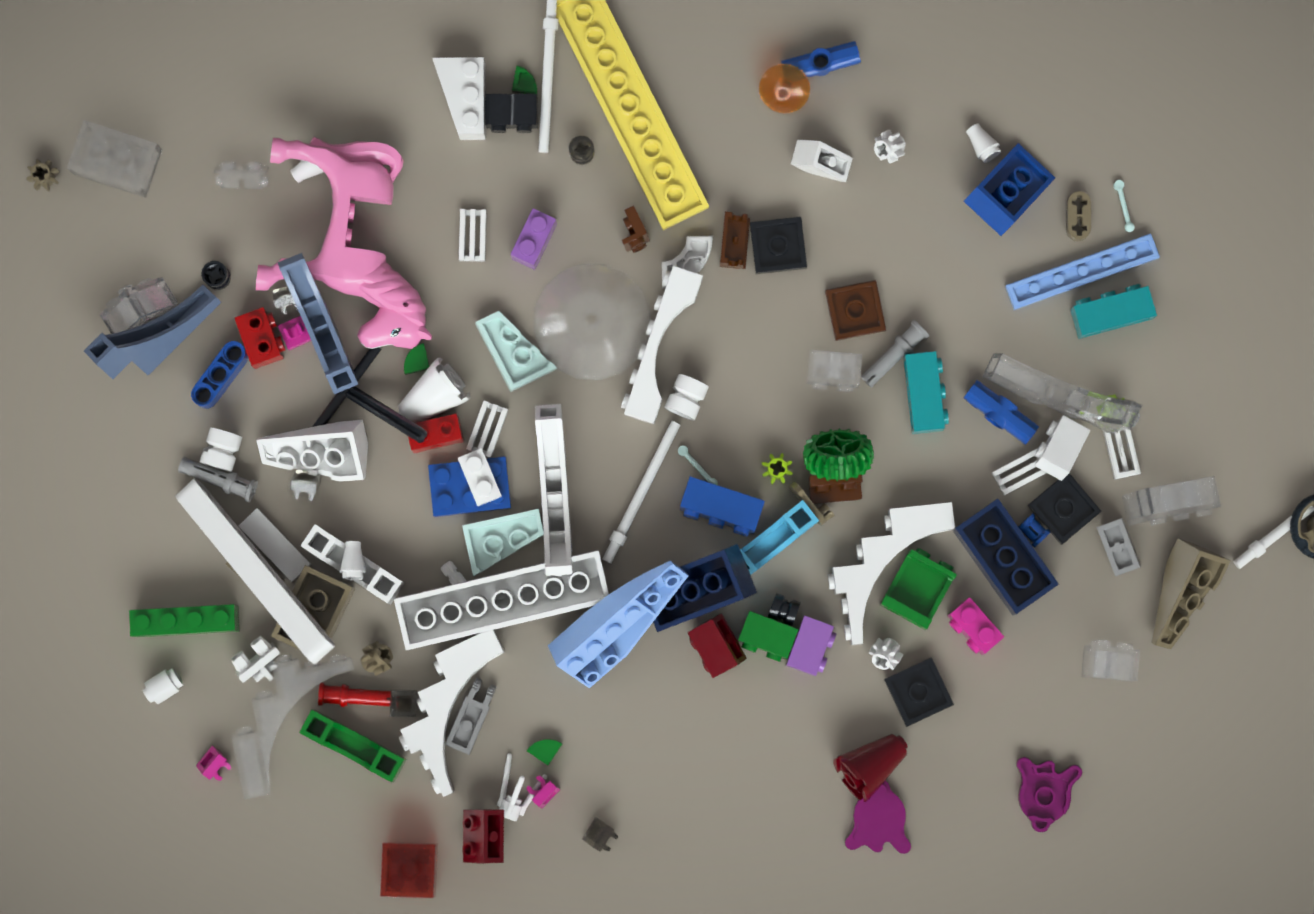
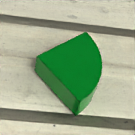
M516 65L512 92L537 94V84L534 77L525 68Z
M424 343L417 345L408 353L404 362L405 375L429 368L430 365Z
M541 740L531 745L527 752L546 765H549L563 744L556 740Z

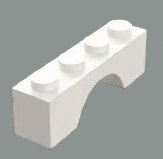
M315 524L301 544V547L340 571L345 543ZM363 556L366 573H363L362 580L353 581L391 605L405 583Z

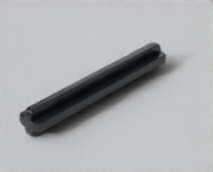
M356 386L351 387L347 392V398L418 443L424 442L428 433L422 427Z

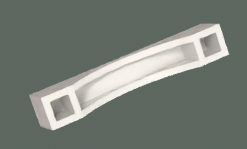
M673 266L672 271H666L662 283L663 286H666L663 296L658 295L654 310L658 311L655 321L650 319L646 334L650 335L647 345L642 344L637 359L642 360L639 370L634 369L629 383L633 384L631 394L626 393L621 408L625 409L624 415L655 424L662 403L655 374L658 347L673 319L685 308L695 303L703 275Z

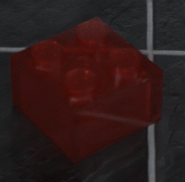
M382 843L380 896L436 897L438 843Z

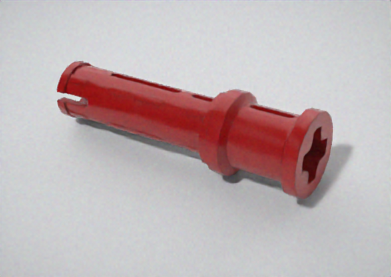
M320 682L318 706L328 703L339 704L340 707L348 706V704H362L397 708L398 701L387 700V698H398L399 691L351 689L347 684L328 686L324 682Z

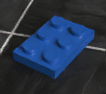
M506 457L487 458L502 497L479 507L475 502L459 462L428 465L433 517L511 509Z

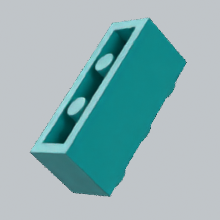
M1140 284L1126 287V292L1116 294V291H1109L1101 294V299L1091 301V298L1087 297L1075 301L1076 305L1070 311L1078 339L1154 319L1157 313L1149 286L1141 288Z
M936 351L905 354L903 361L912 434L943 431L945 424H949L948 410L943 409L942 399L946 398L945 384L940 383L939 373H943L942 359L937 358Z

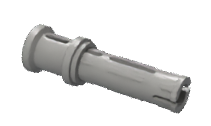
M913 320L911 326L901 336L897 335L895 337V344L860 377L863 381H867L865 383L872 388L905 354H912L914 352L913 348L924 338L927 339L929 334L920 324Z
M187 457L182 458L178 468L179 473L221 487L225 494H236L244 497L247 502H251L257 490L258 481L255 479L252 481L239 477L236 472L228 474L190 460Z

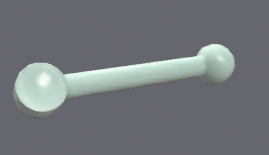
M1117 180L1113 187L1119 194L1126 222L1124 227L1127 232H1132L1135 226L1131 222L1123 193L1124 182Z
M686 446L678 448V454L685 456L709 483L718 485L717 479L711 478L688 453Z

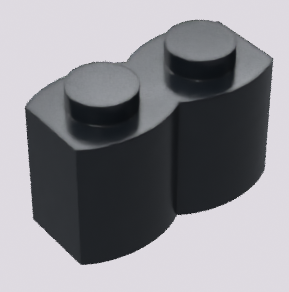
M485 94L486 128L491 129L493 133H505L506 129L511 128L517 129L516 132L531 133L532 129L538 128L537 94Z

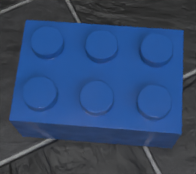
M689 477L681 501L680 511L684 512L683 516L696 521H698L699 517L708 519V524L723 529L724 525L734 528L733 533L748 537L749 533L753 535L755 533L765 501Z

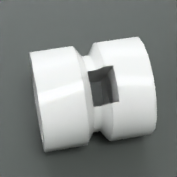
M678 374L673 386L676 392L669 395L664 408L681 417L695 421L700 409L698 401L704 400L709 386L689 376Z
M210 427L206 439L209 446L203 449L200 463L232 472L236 461L233 453L239 451L243 437Z

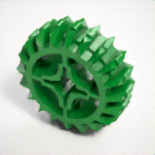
M840 428L838 430L829 429L828 432L820 431L819 435H812L811 439L806 440L803 459L806 469L810 471L811 475H817L819 479L826 478L827 481L835 479L837 482L840 479H845L848 481L849 478L856 479L858 474L864 475L867 470L871 469L874 450L871 440L867 439V435L860 434V431L852 432L851 429L841 430Z

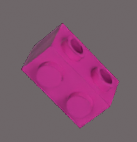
M970 597L947 615L950 618L948 622L958 634L961 632L968 639L966 644L975 654L978 652L981 655L986 654L1004 638L1003 634Z

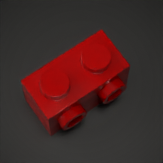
M262 307L234 318L250 364L254 369L284 359L282 352L286 351L281 336L276 337L273 328L277 327V323L272 312L268 313Z

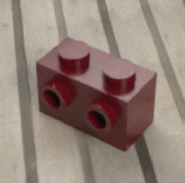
M722 613L687 632L692 647L698 651L702 658L703 667L711 674L712 678L732 669L747 659Z
M463 809V863H504V810Z

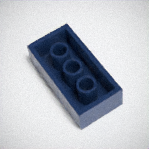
M996 499L952 530L1012 616L1018 614L1059 585L999 499Z
M738 544L680 566L681 569L687 572L688 577L653 623L656 631L660 632L756 594L757 590Z

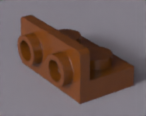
M633 205L624 210L627 217L623 218V221L630 236L623 239L622 242L627 252L632 250L633 253H636L646 248V243L650 239Z
M858 474V478L851 477L848 481L840 479L838 482L835 479L829 481L826 478L819 479L817 475L809 476L810 500L813 504L861 500L862 475Z

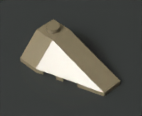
M1177 539L1166 563L1152 644L1172 649L1189 626V617L1196 609L1201 610L1205 604L1202 600L1209 590L1215 591L1220 584L1231 560L1194 543Z

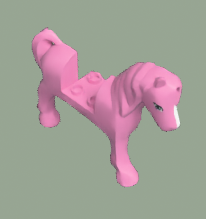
M316 137L312 138L310 144L303 143L300 140L285 141L281 138H273L270 163L280 164L290 158L308 161L321 168L330 181L333 198L330 225L320 253L315 259L308 261L307 265L314 280L322 281L330 288L344 294L363 297L380 308L374 318L360 327L357 336L361 344L371 349L387 345L413 349L419 344L421 339L431 340L432 335L425 328L426 307L421 300L419 292L386 263L385 254L372 250L350 248L352 229L347 227L348 223H353L355 203H350V200L392 205L393 182L403 167L404 161L402 156L395 148L379 142L356 141L332 145ZM383 165L390 166V172ZM281 258L278 262L283 261L287 258ZM278 262L271 267L258 265L256 290L268 291L274 283L284 279Z

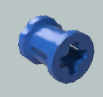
M1033 513L1018 526L1032 541L1034 548L1051 533L1049 529L1045 530L1038 523ZM1029 526H1031V527L1038 533V535H1036V534L1030 529Z

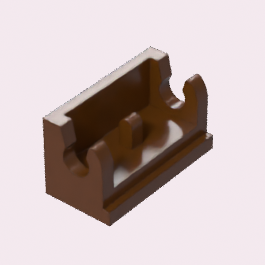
M725 211L720 267L746 269L750 218H748L747 214L738 216L734 215L733 212Z

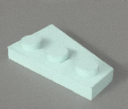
M500 311L476 321L475 325L510 392L557 369Z
M539 509L462 525L473 577L544 535Z

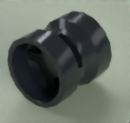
M210 261L204 265L201 276L210 288L222 290L229 285L231 281L230 271L221 262Z
M776 593L768 618L773 620L782 618L784 624L792 626L801 602L792 600L789 603L783 595Z

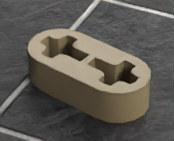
M1082 191L1071 194L1066 203L1067 235L1070 239L1077 242L1086 239L1091 232V199L1088 194ZM1077 197L1080 198L1081 202H1085V205L1081 207L1080 214H1077V206L1072 205V202H1075ZM1077 219H1080V226L1085 228V231L1080 236L1077 235V231L1072 230L1077 224Z

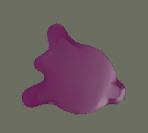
M1021 757L1016 762V766L1021 774V785L1018 792L1019 806L1031 821L1032 828L1042 833L1047 831L1052 823L1060 819L1068 811L1071 802V789L1074 783L1082 776V769L1077 765H1071L1061 773H1057L1053 761L1048 760L1036 765L1029 758Z
M884 781L868 801L864 802L863 799L857 801L853 814L854 828L845 839V846L848 849L855 850L866 845L874 852L879 853L882 851L884 843L890 842L901 854H906L911 850V844L904 834L906 810L900 798L891 791L888 782Z

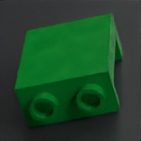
M917 548L916 551L909 550L880 606L927 630L957 574L952 572L954 567L941 560L938 564L929 559L931 556L929 553Z

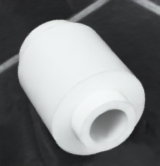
M174 668L168 671L165 669L144 682L146 688L143 689V693L150 703L155 701L157 704H160L179 692V688L184 684Z

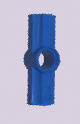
M855 41L827 49L818 48L812 53L781 61L786 83L816 75L825 76L831 71L861 63ZM818 57H823L827 59L828 64L824 67H817L814 64V60Z
M978 380L963 397L973 407L985 414L984 417L990 423L1001 430L1005 429L1024 445L1028 443L1039 428L1035 422L1019 412L1018 407L1002 395L998 396Z

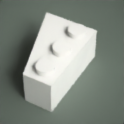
M484 57L432 58L460 140H486V64Z

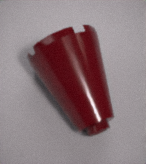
M890 734L839 755L833 761L837 773L842 771L845 777L842 779V782L858 800L863 799L866 802L907 756L906 749L908 745L900 735L896 737L894 734Z

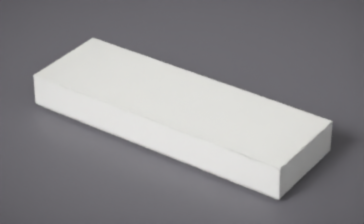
M258 508L239 525L240 529L291 582H294L300 576L305 565L308 567L312 565Z

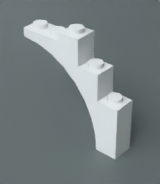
M561 404L535 406V424L542 497L546 576H562L564 574H572V534Z
M952 502L889 509L888 515L884 516L885 530L890 531V535L861 538L860 544L856 545L857 560H862V564L832 568V574H828L829 589H834L835 595L845 594V598L841 599L842 613L848 616V624L844 625L845 639L850 640L851 645L863 644V618L866 602L875 581L884 567L900 551L913 542L932 534L953 530L955 523Z
M494 630L482 632L435 655L437 661L433 662L439 676L444 675L446 679L418 692L420 698L416 699L422 714L427 712L428 717L400 730L402 736L399 737V740L404 750H410L411 754L422 751L423 755L419 756L425 770L430 769L434 776V779H431V783L437 794L442 793L443 797L455 792L448 774L445 757L446 729L450 713L460 692L470 678L486 663L504 653Z

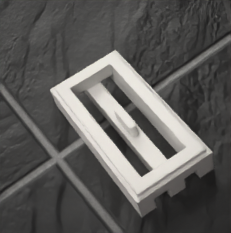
M460 209L459 261L485 262L486 209ZM466 216H470L469 256H465ZM476 216H481L480 256H475Z
M483 401L466 450L473 452L484 448L496 412H500L501 415L488 451L483 450L485 456L491 458L508 409ZM487 408L491 409V412L488 417L486 426L484 428L482 437L480 439L478 448L474 447V444L478 436L480 427L482 425L484 416L486 414Z
M1129 423L1103 429L1114 480L1141 474ZM1121 430H1124L1133 467L1131 471H1129L1120 435ZM1112 432H1114L1116 445L1123 472L1121 473L1119 472L1118 463L1110 434Z
M1037 449L992 472L1003 495L1046 474L1045 471L1040 470L1008 488L1005 487L1004 484L1035 468V461L1003 479L999 476L1034 457Z

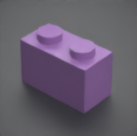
M533 208L510 254L512 260L536 270L557 226L556 219Z
M804 615L786 666L816 676L817 672L823 673L828 659L823 657L826 647L832 648L836 633L832 632L834 626Z

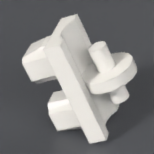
M259 636L250 644L257 653L253 658L249 660L242 651L231 658L236 669L235 672L243 683L251 676L256 682L263 677L271 681L274 677L270 672L277 667L273 659L280 652L273 642L269 643L262 636Z

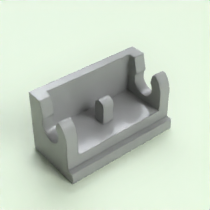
M1123 518L1097 527L1115 576L1141 567Z

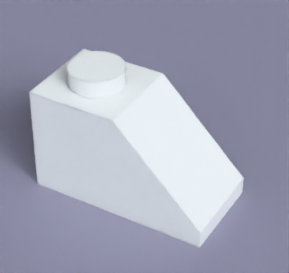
M797 140L791 165L807 173L846 182L853 158L821 141Z

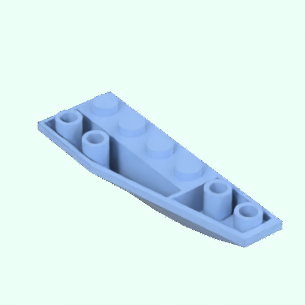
M669 561L636 577L603 598L548 645L556 665L588 688L592 687L629 654L688 577L687 572L672 561Z

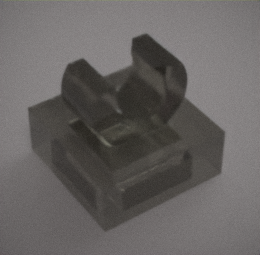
M288 286L273 290V301L276 309L281 308L284 316H287L286 307L291 304L299 312Z
M296 470L291 479L290 490L295 491V499H299L301 492H307L309 494V501H312L320 486L321 475L314 476L309 475L307 471Z
M595 817L582 840L600 852L602 849L610 851L611 848L606 845L609 837L617 840L618 835L613 832L614 829Z

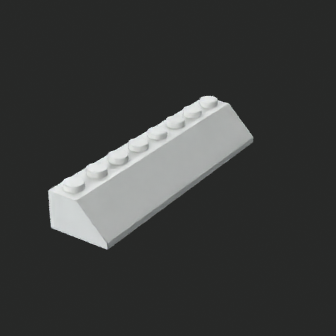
M599 550L572 556V574L546 576L545 563H540L394 599L405 649L410 650L591 607L608 596L609 592Z

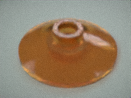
M778 64L769 68L761 77L759 93L764 104L771 110L778 113H792L801 109L806 104L810 95V83L805 73L798 67L790 64ZM786 89L788 94L781 95L779 90Z

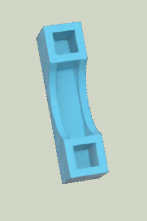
M803 500L758 537L740 549L750 575L818 523V518Z

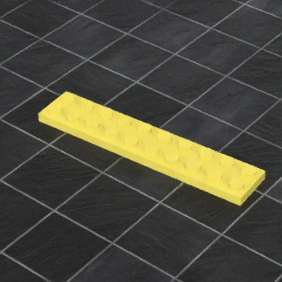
M557 0L556 19H559L558 23L662 230L708 209L709 205L606 1Z

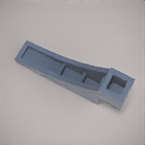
M300 253L278 262L279 269L298 308L333 393L336 394L358 385L338 329L303 254Z
M202 285L178 306L146 324L118 333L107 335L101 333L84 352L112 379L131 361L149 375L221 301Z

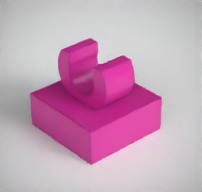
M301 316L278 325L288 350L311 341Z
M213 745L196 765L202 775L209 780L212 777L219 781L223 779L217 773L220 767L223 766L228 770L231 769L230 764L226 761L227 759Z
M537 776L536 779L540 781L541 788L535 791L528 785L527 791L534 795L531 800L543 809L560 789L553 782L549 781L547 783L543 777Z

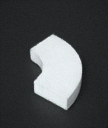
M687 236L682 252L674 259L662 262V283L666 271H672L673 266L698 274L709 258L713 236Z

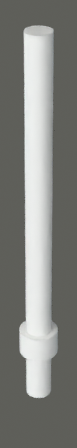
M547 0L546 18H543L545 42L538 152L540 153L549 152L555 31L558 30L559 19H556L557 0Z
M671 421L617 530H613L609 538L611 542L602 560L611 564L619 547H623L627 539L625 535L681 426L680 424Z
M1312 506L1305 511L1302 520L1314 511ZM1292 515L1261 540L1252 542L1248 546V550L1233 561L1236 567L1241 569L1253 558L1256 557L1258 559L1266 552L1265 549L1287 533L1291 527Z

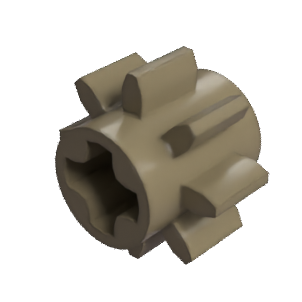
M36 159V164L33 167H27L31 171V176H28L26 180L29 182L36 181L33 188L37 191L41 186L50 191L49 186L53 183H59L55 179V175L59 173V170L57 168L50 169L52 167L50 160L43 164L39 159ZM44 170L47 173L44 174L45 179L41 180L39 177L42 176L41 172Z
M376 641L362 649L365 655L360 660L367 672H374L375 676L392 668L389 662L393 659V655L388 646L380 645Z

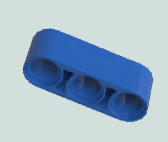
M230 341L224 345L191 391V397L195 404L204 409L212 408L217 404L249 359L245 347L241 343ZM240 348L242 351L241 357L237 360H230L231 350ZM218 369L226 370V377L222 381H215L214 374ZM205 389L210 390V399L206 402H200V392Z

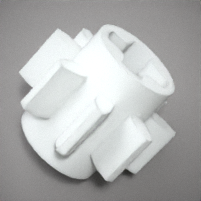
M889 129L874 139L876 141L874 151L881 161L887 158L890 164L905 155L903 150L906 143L899 132L892 135Z
M878 638L869 650V654L873 655L872 663L882 670H886L889 667L894 670L903 657V654L899 652L900 645L891 638H885L883 641Z

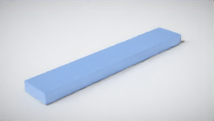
M1150 233L1007 284L1005 288L1013 309L1016 310L1159 259L1160 256Z

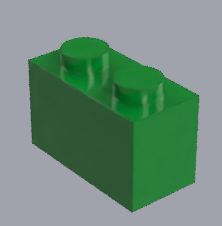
M749 611L738 641L742 643L741 648L756 653L757 649L767 652V658L780 662L782 658L788 659L798 629Z

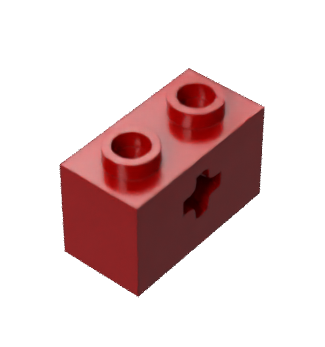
M457 414L415 423L428 433L422 443H418L408 436L411 451L414 454L464 442Z

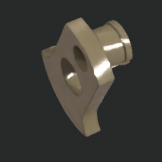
M795 481L789 485L791 492L799 501L803 500L815 514L820 526L835 516L825 503L817 509L804 490Z

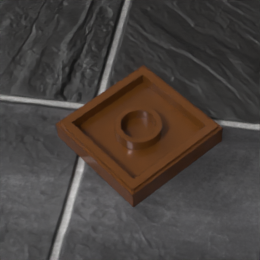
M876 280L825 290L835 341L886 331Z

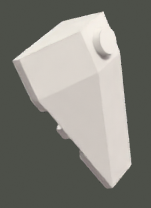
M363 420L335 422L260 437L256 440L262 464L288 470L307 471L309 475L314 476L318 474L329 476L331 480L335 481L364 480L366 477L368 440Z

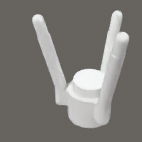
M508 753L497 806L500 807V810H504V818L517 821L519 815L524 816L526 808L534 795L529 794L521 805L522 800L518 796L525 777L520 776L513 795H507L506 798L512 754ZM544 774L542 777L546 780L547 775ZM540 781L534 786L533 790L535 791L541 788Z

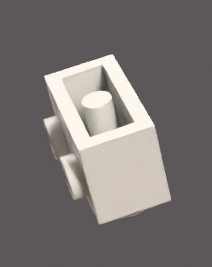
M1064 415L1057 422L1053 420L1046 431V435L1049 436L1046 443L1042 442L1035 453L1038 459L1034 466L1062 481L1070 473L1091 430Z

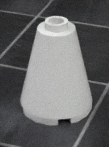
M437 358L400 402L398 413L410 421L418 423L465 403L471 398L469 392L467 394L463 392L462 389L466 385L448 363L443 366L441 364L443 359Z

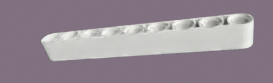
M194 478L175 495L178 502L301 652L312 663L317 664L335 647L334 642L207 488Z

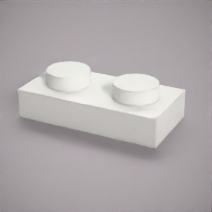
M482 448L458 458L478 507L502 497Z

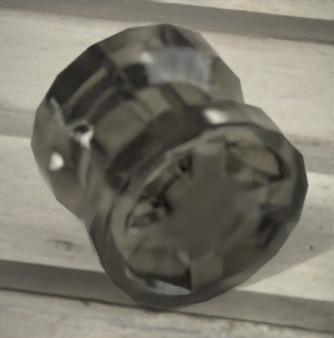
M577 136L572 139L569 144V154L572 161L579 165H586L592 161L595 154L592 140L586 136Z

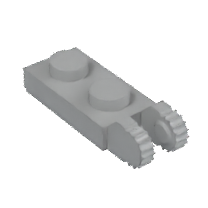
M478 678L475 679L468 697H465L445 745L470 755L490 709L489 704L497 686L491 684L486 692L483 703L474 700L482 682Z

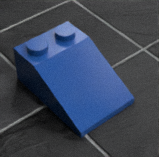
M1018 143L971 192L964 202L1002 236L1051 184L1055 177Z

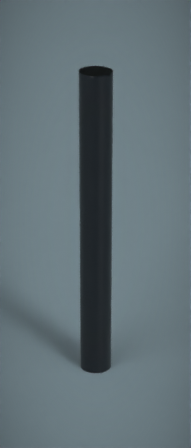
M380 347L369 348L355 367L354 373L357 382L382 350ZM350 388L336 393L312 427L325 425L329 422L346 399V394Z

